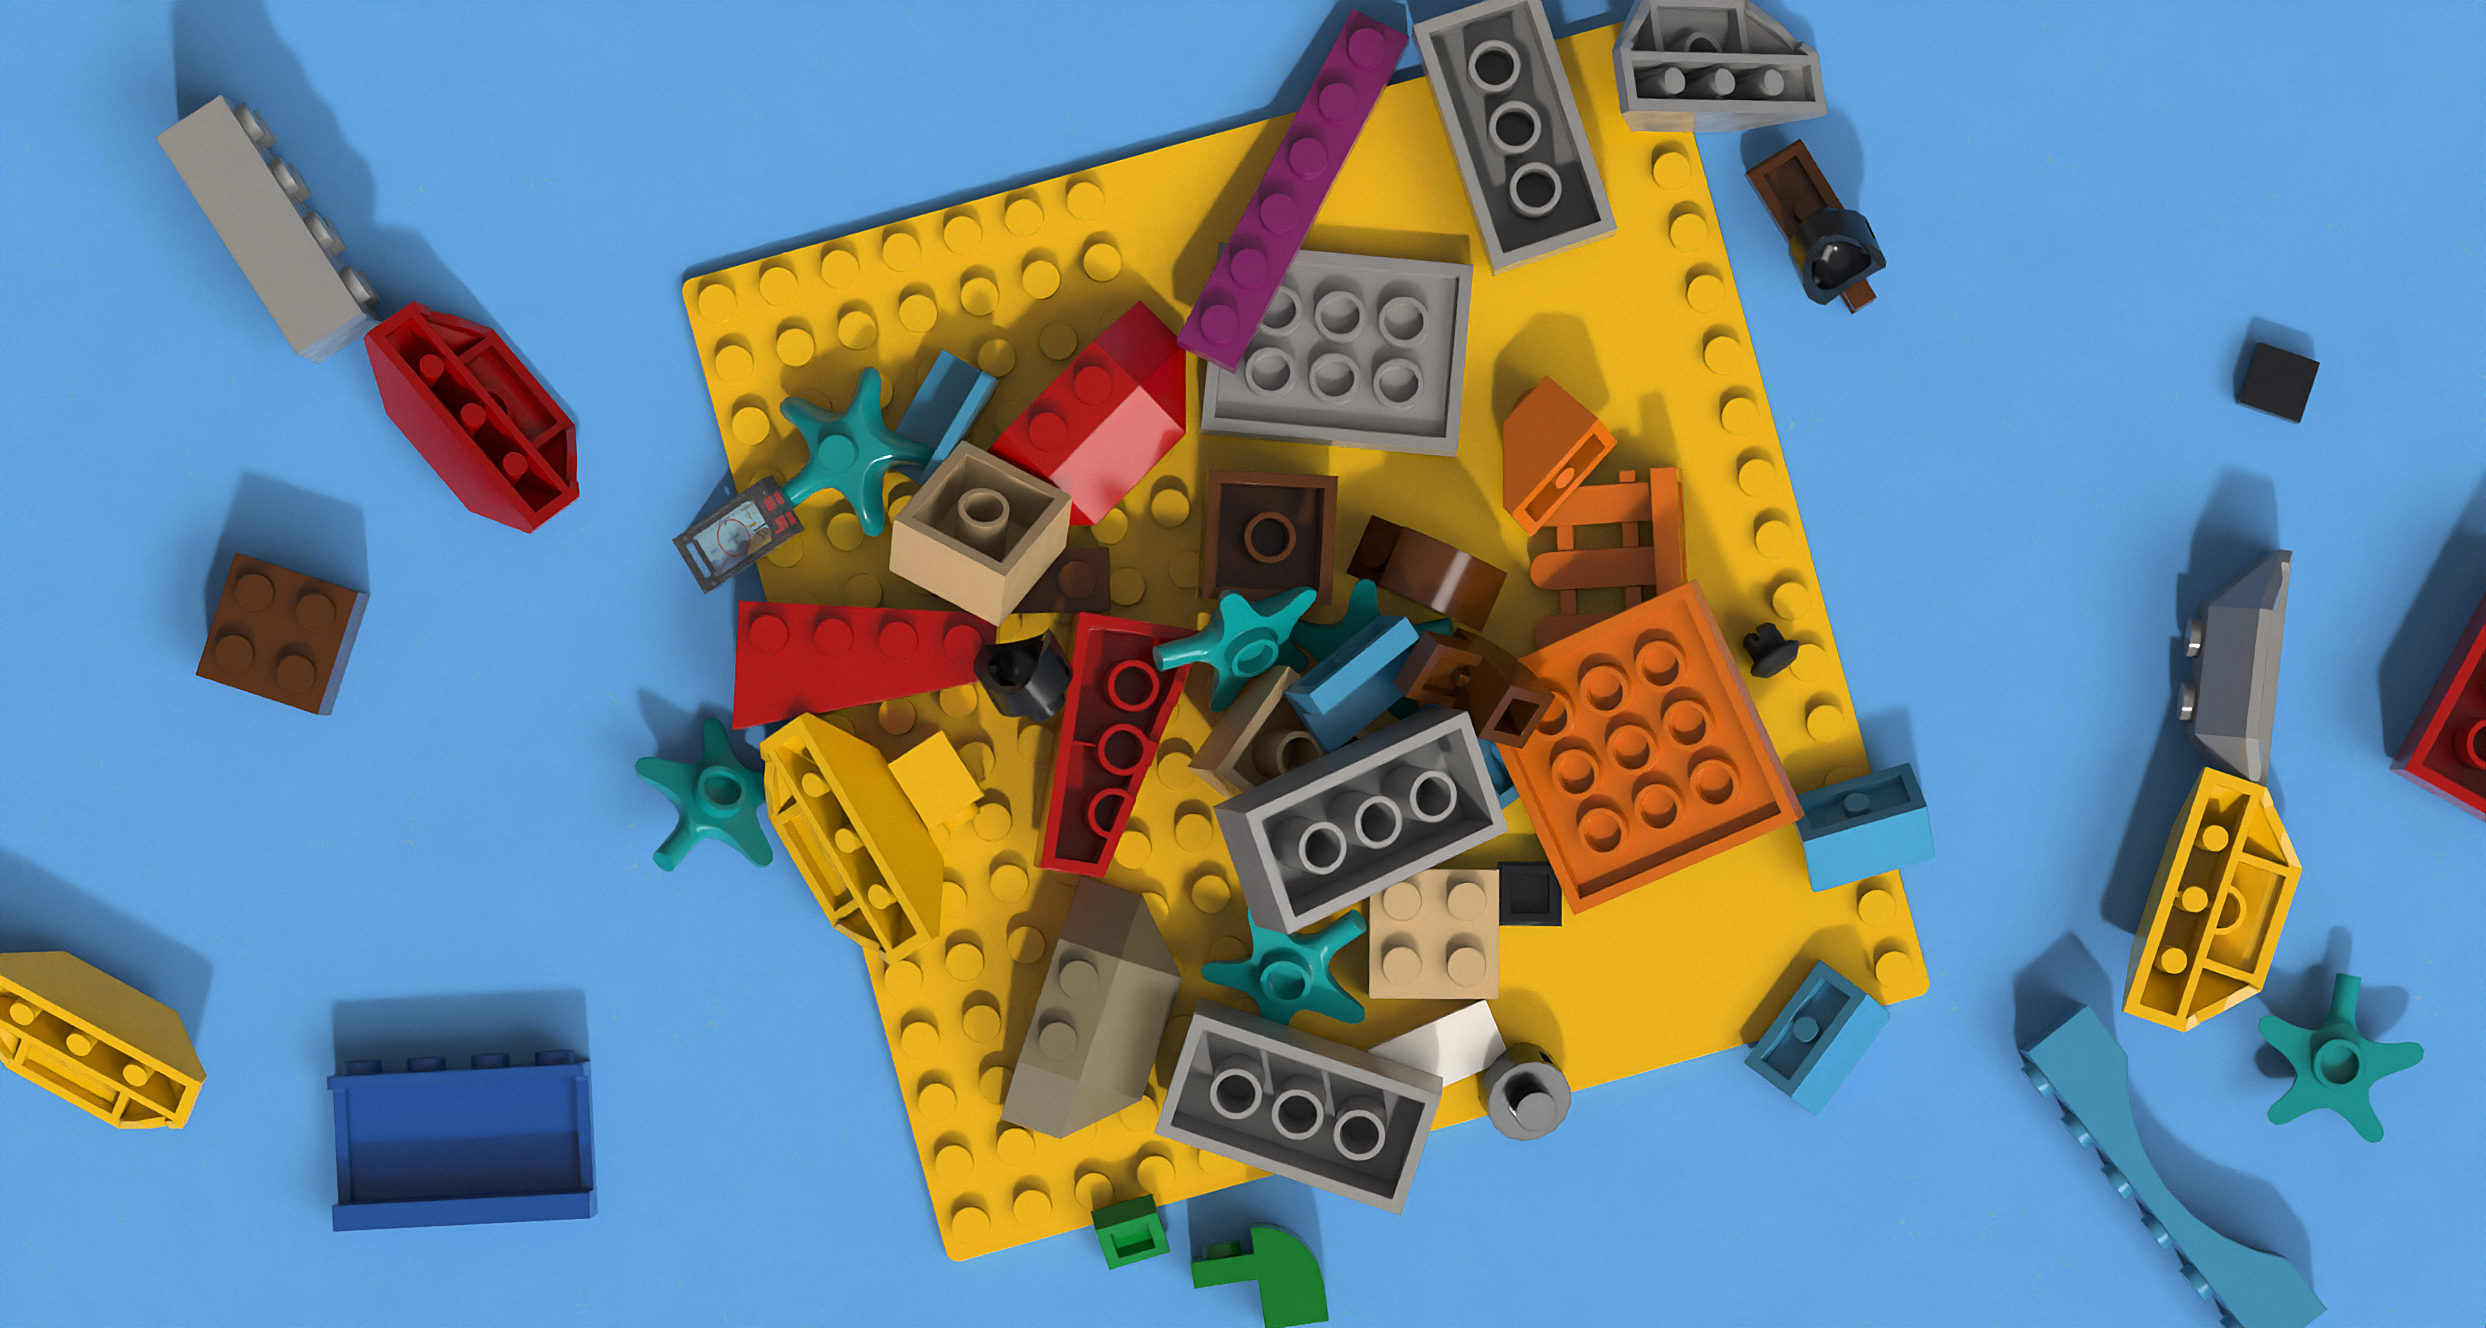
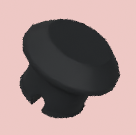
M1763 623L1756 627L1759 636L1756 633H1748L1743 639V648L1746 649L1755 662L1751 666L1750 673L1752 676L1769 678L1782 671L1797 658L1798 641H1793V639L1786 641L1777 629L1776 624Z

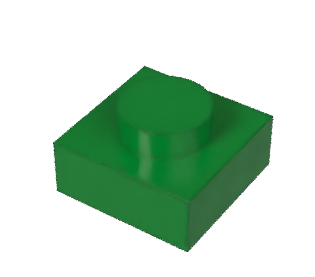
M1153 1194L1120 1201L1114 1205L1091 1211L1095 1231L1109 1270L1170 1252L1166 1232Z

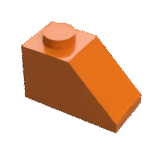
M1547 375L1535 388L1525 391L1518 398L1513 406L1512 413L1503 422V508L1531 537L1618 443L1599 418Z

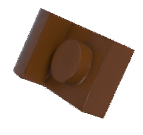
M1375 515L1371 516L1346 572L1358 579L1369 578L1375 582L1376 587L1406 598L1434 613L1449 617L1451 620L1480 632L1484 629L1508 574L1444 542Z
M1458 627L1452 637L1425 630L1393 681V684L1407 698L1468 711L1477 738L1523 749L1555 698V695L1540 679L1513 655L1491 641Z

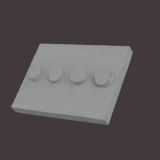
M1219 242L1217 263L1228 243ZM1300 250L1235 373L1233 374L1207 361L1201 434L1456 457L1473 265Z

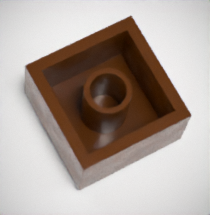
M1217 469L1205 470L1203 477L1197 599L1218 600L1219 595L1224 590L1232 589L1241 594L1246 601L1255 602L1293 588L1311 586L1317 593L1315 601L1311 605H1331L1338 476Z
M235 553L195 675L316 715L331 716L370 595L250 555Z

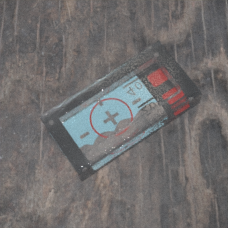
M771 475L759 480L672 541L704 594L716 590L805 529Z

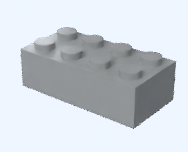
M1486 0L1414 24L1411 36L1492 276L1614 236L1618 228L1541 0Z
M219 95L156 136L157 141L297 355L319 364L382 323V320L373 308L382 302L378 293L361 270L356 272L350 264L346 266L339 254L347 249L343 239L327 217L321 218L315 210L312 212L309 210L304 200L312 196L309 187L291 163L287 165L280 156L277 158L274 156L269 147L278 141L257 110L252 112L245 102L238 106L224 96Z
M1439 706L1428 707L1213 806L1255 926L1284 934L1293 933L1509 831L1468 711Z
M1199 996L1154 1134L1401 1216L1442 1096L1443 1077Z

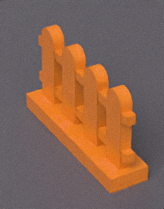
M1678 467L1650 468V482L1637 483L1636 470L1619 471L1620 484L1578 486L1542 525L1543 527H1556L1558 552H1545L1538 555L1531 563L1530 576L1533 583L1543 590H1560L1561 615L1545 617L1536 624L1533 631V639L1539 649L1621 613L1579 614L1577 589L1625 587L1627 610L1643 603V586L1656 585V596L1688 582L1682 469ZM1653 521L1654 546L1640 547L1639 522ZM1622 523L1623 548L1575 550L1574 526Z

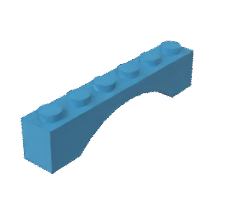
M2078 1002L2019 1048V1051L2029 1062L2021 1068L2024 1076L2044 1099L2053 1093L2068 1112V1114L2060 1119L2064 1127L2084 1150L2093 1143L2108 1162V1164L2100 1169L2107 1182L2123 1200L2133 1194L2148 1213L2139 1220L2148 1234L2162 1250L2173 1245L2187 1263L2179 1272L2188 1285L2203 1301L2212 1295L2227 1315L2219 1321L2223 1328H2305L2328 1310L2288 1258L2275 1252L2242 1245L2220 1235L2194 1217L2166 1188L2147 1158L2134 1124L2128 1092V1055L2089 1005Z

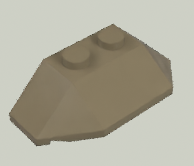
M1081 875L1015 1068L1000 1119L1062 1139L1142 1100L1182 980L1176 963L1142 895Z

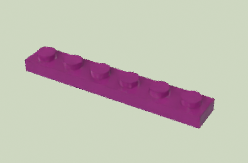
M1352 9L1177 338V346L1233 374L1235 373L1409 45V36Z

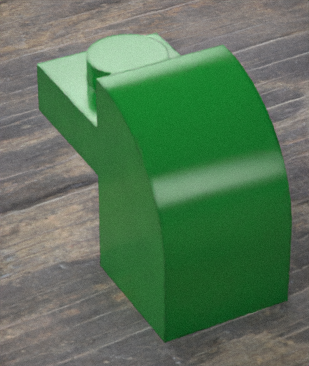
M1267 1222L1250 1223L1253 1248L1241 1250L1240 1240L1219 1241L1202 1245L1203 1256L1191 1257L1190 1264L1194 1289L1258 1279L1265 1328H1285L1329 1321L1323 1276L1318 1259L1310 1246L1299 1235L1283 1226Z

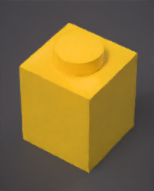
M940 730L887 765L929 830H933L940 824H943L948 833H951L981 813L975 802L985 796L986 793L945 730Z

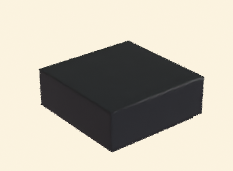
M2261 342L2256 343L2236 404L2293 424H2298L2301 422L2320 362Z
M1497 861V870H1499V926H1562V888L1550 862Z

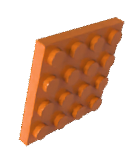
M1697 578L1517 659L1540 679L1555 695V698L1523 749L1496 742L1495 744L1574 915L1767 834L1805 816Z

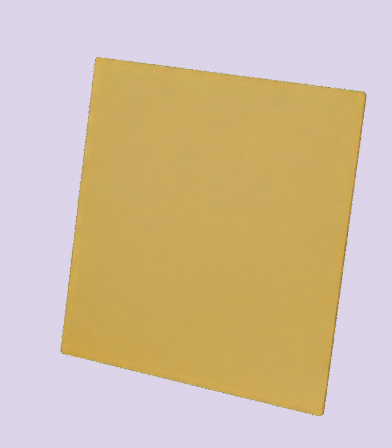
M1625 21L1554 40L1618 228L1612 237L1495 276L1491 274L1426 77L1423 76L1387 86L1300 250L1473 265L1456 457L1201 434L1207 360L1186 350V435L1097 525L1068 527L1065 548L1109 547L1111 612L1086 613L1202 630L1211 622L1212 614L1219 607L1218 600L1197 599L1204 471L1217 469L1338 476L1331 605H1311L1299 618L1300 620L1317 624H1334L1344 619L1353 587L1360 580L1346 572L1371 516L1375 515L1444 542L1508 573L1483 631L1480 632L1451 620L1454 632L1457 627L1470 631L1491 641L1517 659L1539 650L1533 639L1534 628L1545 617L1561 615L1560 590L1549 591L1537 587L1531 579L1530 566L1538 555L1545 552H1558L1556 527L1541 526L1531 537L1503 508V422L1512 413L1513 406L1518 398L1525 391L1535 388L1547 375L1599 418L1618 442L1579 486L1620 484L1619 471L1636 470L1637 483L1650 482V468L1678 467L1682 469L1688 582L1697 578L1795 794L1798 795L1871 773L1694 133L1631 131L1621 115L1612 49ZM1298 111L687 280L682 287V294L738 498L771 475L778 486L781 487L800 472L809 458L808 445L803 435L781 414L780 403L787 397H798L835 413L844 411L852 401L858 378L864 368L872 366L879 372L881 378L880 406L882 418L885 425L892 432L896 430L943 349L981 372L985 371L995 377L1000 384L966 442L987 452L998 437L1075 358L1139 300L1178 337L1217 264L1219 242H1229ZM893 468L886 470L882 479L885 526L880 535L874 537L865 534L853 507L841 492L833 488L822 489L813 493L793 509L805 530L756 562L767 602L966 612L965 609L942 597H934L932 592L889 570L894 518L922 487V485ZM756 501L753 502V503L750 504L748 507H746L744 510H747L749 507H751L752 505H754V504L757 503V502H756ZM759 521L754 522L752 526L754 527L759 524ZM1653 521L1639 522L1640 547L1654 546ZM1622 523L1574 526L1575 550L1623 548ZM769 527L762 528V533L758 532L752 544L753 553L777 538L772 527H770L771 531ZM1656 585L1643 586V602L1656 597ZM1377 587V602L1382 616H1406L1411 625L1446 618L1406 598ZM1625 587L1577 589L1579 614L1615 613L1626 610ZM1072 613L1010 614L1000 626V644L1029 639L1044 633L1049 628L1066 655ZM1769 622L1776 624L1777 629L1786 641L1791 639L1798 641L1797 658L1782 671L1769 678L1755 677L1750 673L1751 666L1755 662L1746 649L1743 648V639L1748 633H1756L1759 636L1756 627ZM1291 641L1309 659L1308 667L1298 673L1303 677L1319 663L1309 652ZM1196 661L1190 667L1176 707L1172 710L1160 739L1157 753L1139 789L1135 805L1105 877L1083 875L1143 896L1176 963L1182 980L1142 1100L1062 1139L1000 1119L1060 933L1081 878V874L1041 869L1033 866L1056 714L1038 722L1029 721L1026 716L1013 718L1003 716L995 708L981 683L815 715L825 722L878 748L887 764H890L940 730H945L986 793L985 796L975 802L981 813L951 833H948L943 824H940L933 830H929L918 814L944 858L940 935L893 965L880 959L879 953L862 947L947 1256L953 1261L967 1260L1093 1225L1091 1211L1114 1205L1120 1201L1153 1194L1156 1206L1158 1207L1274 1175V1173L1154 1134L1199 996L1261 1017L1259 1006L1252 996L1233 987L1209 982L1203 978L1200 971L1206 962L1238 959L1251 955L1254 951L1253 937L1247 913L1249 907L1213 806L1227 799L1187 768L1228 709L1226 708L1224 711L1217 713L1210 710L1209 695L1214 669L1209 663ZM1415 700L1419 709L1427 704V702ZM1385 710L1365 728L1374 733L1400 720L1388 710ZM1519 797L1502 809L1509 831L1428 869L1497 870V861L1549 862ZM1790 823L1576 915L1573 914L1562 890V926H1499V999L1485 1000L1506 1049L1519 1042L1540 1046L1552 1056L1564 1074L1571 1092L1761 1040L1819 960L1866 992L1881 1006L1925 994L1929 989L1930 981L1899 870L1896 869L1820 892H1814L1808 880L1803 849L1794 826ZM1369 897L1296 931L1302 934L1315 933L1324 929L1351 909L1358 911L1366 922L1367 930L1337 950L1330 959L1328 966L1336 981L1364 1007L1365 1019L1359 1024H1349L1322 1013L1299 1010L1290 1018L1288 1024L1290 1027L1368 1052L1367 1047L1479 1000L1369 998ZM1489 1068L1442 1087V1096L1430 1131L1487 1116L1478 1099L1481 1082Z

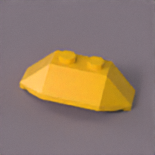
M808 712L798 716L759 743L761 759L765 761L764 788L768 819L832 927L860 946L879 953V958L890 965L900 961L939 936L944 858L905 792L888 768V764L880 750Z
M2208 767L2202 768L2172 825L2132 943L2121 1011L2186 1032L2201 1022L2262 991L2302 872V866L2273 806L2274 803L2267 787Z
M66 951L0 953V1060L7 1069L118 1129H152L162 1126H168L170 1129H183L191 1116L207 1076L177 1011Z

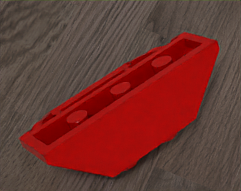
M1139 300L1075 358L987 450V453L1073 496L1069 526L1097 525L1186 435V350L1177 346L1178 337Z
M412 301L366 333L363 340L386 414L470 512L532 534L579 498L575 424L492 328L455 315L431 311L429 306Z

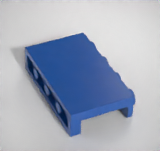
M573 1050L535 1052V1063L510 1065L509 1053L471 1055V1067L446 1068V1056L416 1057L407 1059V1070L382 1071V1060L379 1059L343 1062V1073L327 1077V1090H333L338 1203L332 1206L333 1232L590 1219L598 1213L591 1061H574Z

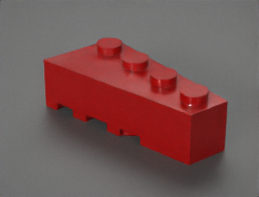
M739 601L732 730H743L794 720L806 712L815 716L978 684L980 682L973 672L974 660L985 645L1000 644V627L970 612Z
M1086 612L1072 613L1066 657L1073 667V678L1068 688L1063 692L1065 703L1056 713L1034 856V867L1101 878L1105 877L1135 805L1139 789L1148 768L1152 765L1160 745V739L1172 710L1176 707L1185 685V679L1192 663L1159 671L1153 658V647L1192 636L1201 630Z

